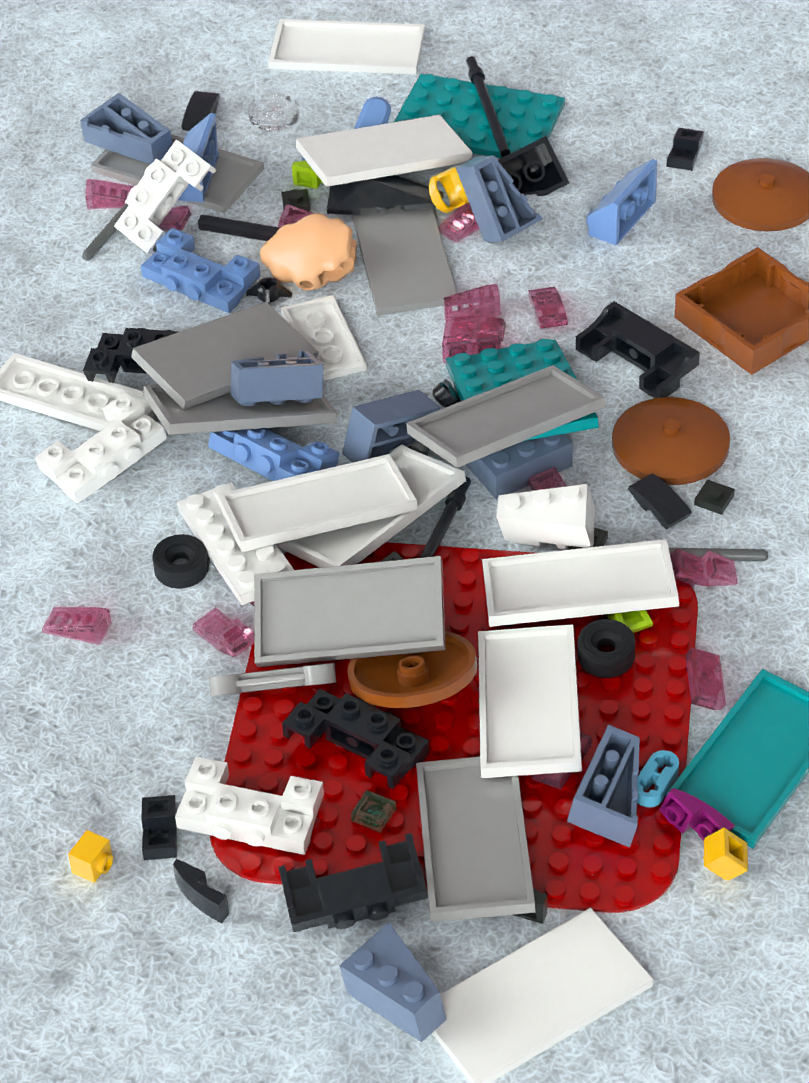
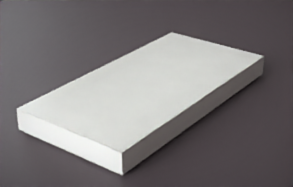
M334 295L281 308L283 318L319 352L317 359L324 364L323 381L367 370V363Z

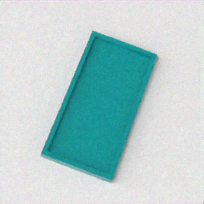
M762 668L668 792L675 788L707 803L735 825L732 830L733 834L747 842L748 847L754 849L809 773V692Z

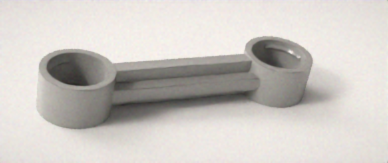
M335 663L208 677L210 696L337 682Z

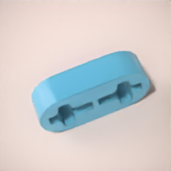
M666 750L655 752L638 775L637 803L641 806L655 807L659 805L674 784L679 774V759L674 753ZM664 765H668V766H669V767L666 766V767L662 770L661 774L658 773V768H662V767H664ZM652 784L655 785V790H650L649 793L644 792L648 791Z

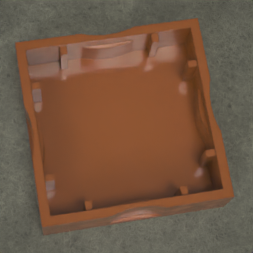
M757 247L732 261L721 271L704 277L676 293L674 318L749 374L753 375L809 341V282L792 274L786 266Z

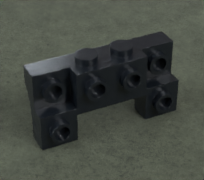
M615 301L606 306L598 318L576 336L575 350L593 361L598 362L612 351L645 371L639 376V389L653 398L671 395L680 388V379L699 365V351Z
M125 328L124 334L102 333L98 347L91 348L83 368L87 381L93 382L96 374L106 375L109 383H114L120 365L123 372L147 374L131 357L133 348L178 333V331Z
M319 689L307 704L300 702L282 723L284 737L289 739L295 732L304 737L305 747L310 749L325 732L327 741L367 759L364 763L365 775L372 778L378 772L386 776L388 787L391 789L397 786L407 772L416 766V763L423 762L430 753L429 740L402 728L400 718L389 711H383L347 693L340 699Z
M412 833L405 835L406 841L386 846L385 840L379 841L383 862L316 878L312 859L305 860V867L286 871L285 865L279 866L278 869L293 932L328 924L329 929L334 927L346 929L355 925L356 922L365 919L372 921L384 919L389 916V913L396 912V906L427 899L428 892Z

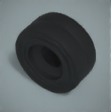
M186 534L173 535L160 541L154 548L152 555L154 573L158 581L163 585L176 589L188 588L198 584L206 577L209 570L207 550L203 542L198 538ZM183 558L188 560L185 564H173L177 559Z
M602 619L589 623L582 629L578 637V660L580 665L589 674L600 678H613L626 673L635 660L636 642L634 634L628 626L616 620ZM602 645H610L615 650L612 652H602L598 648Z

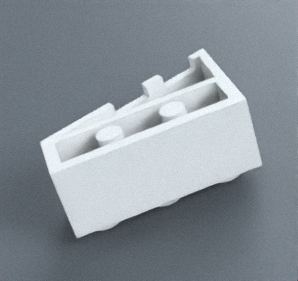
M588 484L498 495L497 520L505 541L540 546L541 543L556 544L558 549H567L568 546L593 547L595 507Z

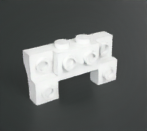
M176 140L163 159L160 161L156 158L146 168L140 182L131 189L129 197L125 201L129 206L114 227L152 256L156 252L153 250L156 242L166 234L158 226L190 183L196 189L202 191L204 188L200 184L208 171L214 174L217 169Z
M126 392L103 408L106 420L111 424L85 443L71 451L61 442L57 441L35 457L39 470L50 477L76 503L96 492L167 439L164 427L145 413L144 406Z
M195 757L185 780L186 792L175 815L178 829L207 834L223 840L231 839L245 842L252 846H264L305 855L310 843L315 818L324 797L323 782L290 776L283 796L225 785L229 777L228 764L226 762Z

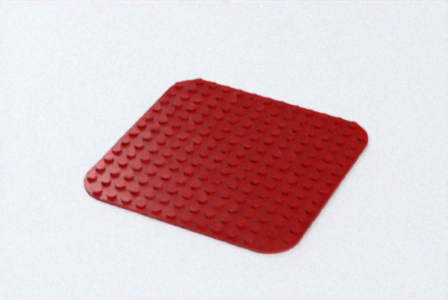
M385 542L358 564L380 562L394 551L403 559L420 558L426 545ZM439 546L434 557L441 556L443 560L445 631L458 634L473 645L477 660L476 674L471 682L461 691L432 704L411 708L375 707L393 713L401 719L402 728L429 740L430 753L423 762L480 757L478 631L573 625L582 771L518 776L532 885L539 892L548 894L547 908L581 911L591 908L594 912L620 913L633 911L656 901L673 883L678 871L681 832L659 811L664 800L655 807H644L637 803L638 824L630 848L569 823L567 820L576 792L608 725L639 737L638 775L649 758L655 752L663 750L670 751L678 757V777L685 770L698 617V601L692 586L682 575L673 570L679 596V606L646 610L653 625L633 633L636 643L635 660L631 668L618 677L600 678L589 674L580 665L578 660V637L582 629L589 623L608 619L606 614L489 626L482 559L535 554L534 552ZM289 552L283 554L294 570L320 568ZM253 637L245 673L335 663L337 682L240 693L224 761L228 764L229 777L225 785L283 796L290 776L323 782L324 797L315 818L310 843L305 855L264 846H252L248 843L231 839L223 840L210 835L211 845L217 858L227 869L236 875L255 882L282 885L279 866L285 865L286 871L305 867V860L312 859L316 878L383 862L378 842L385 840L386 846L406 841L405 835L412 833L427 888L416 766L407 772L394 789L388 787L386 776L378 772L372 778L365 775L364 763L367 759L327 741L325 732L311 749L305 747L304 737L295 732L289 739L283 736V721L300 702L307 704L319 689L340 699L345 693L358 698L352 692L348 678V666L352 659L257 667L255 664ZM602 645L598 648L602 652H612L615 650L610 645ZM664 765V767L658 768V773L661 774L662 770H663L666 766H667V767H669V766H668V765ZM652 784L650 789L644 792L649 793L650 790H655V785ZM368 799L394 809L380 831L354 821ZM374 806L360 816L364 815L365 821L369 824H378L384 820L386 812L382 807ZM381 813L382 819L377 821L379 816L373 817L371 814Z

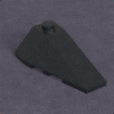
M547 136L498 160L513 179L512 183L520 194L544 196L570 183ZM467 203V204H465V205H463V206H464V207H467V206H470V204Z
M397 175L330 186L326 210L327 214L359 215L361 214V209L377 208V213H382L395 206H400L402 210L436 208L431 200L428 186ZM439 191L440 196H441V198L443 199V198H444V192Z

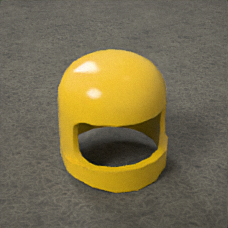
M456 167L430 178V197L436 208L441 212L449 213L469 203ZM438 180L446 190L450 207L444 203L437 187Z

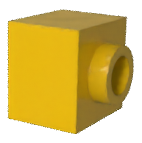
M722 828L704 838V866L724 880H731L748 871L747 842L726 828Z
M89 830L85 831L68 853L72 873L94 883L102 873L106 874L113 864L110 840Z

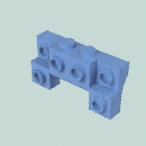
M171 228L156 242L157 251L141 265L142 277L166 286L170 291H178L187 295L192 300H199L227 313H230L240 303L249 287L261 277L259 263L238 254L225 266H222L191 253L195 250L194 236L175 228Z
M270 428L210 433L209 448L272 481L336 467L338 464L340 453L329 448L326 443L316 441L301 447L270 431Z

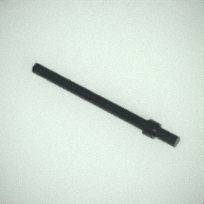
M468 57L466 60L469 68L468 76L471 83L476 87L501 157H505L510 154V149L486 88L484 72L478 66L475 57Z
M466 477V482L447 496L445 500L446 507L420 558L434 557L456 512L462 509L466 501L465 494L471 484L470 478Z

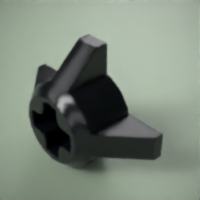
M271 277L261 279L246 292V296H257L259 300L263 301V303L267 302L269 305L280 297L292 298L293 294L282 286L278 280Z
M447 379L444 382H440L432 390L433 397L445 408L461 402L457 391Z

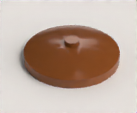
M755 158L743 160L728 166L718 174L712 187V201L718 213L737 226L755 231L790 229L809 219V172L796 164L779 159Z
M661 397L640 402L630 407L618 418L612 432L613 453L624 469L640 479L653 473L667 485L689 484L707 478L724 464L730 448V433L726 423L719 414L708 406L685 398Z
M445 631L446 650L353 658L348 666L350 687L359 699L375 706L411 708L432 704L456 694L471 682L477 671L475 649L464 637Z

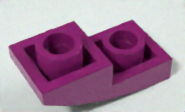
M675 788L668 792L659 810L682 834L692 828L703 841L704 838L722 828L732 832L735 826L707 803Z

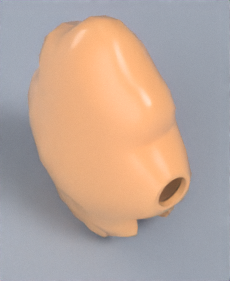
M315 213L302 218L296 223L286 224L279 228L274 236L263 244L260 250V259L270 270L272 277L279 282L294 283L303 290H317L328 283L339 282L354 270V263L357 259V241L352 238L353 231L351 227L347 226L340 218H328L324 214Z

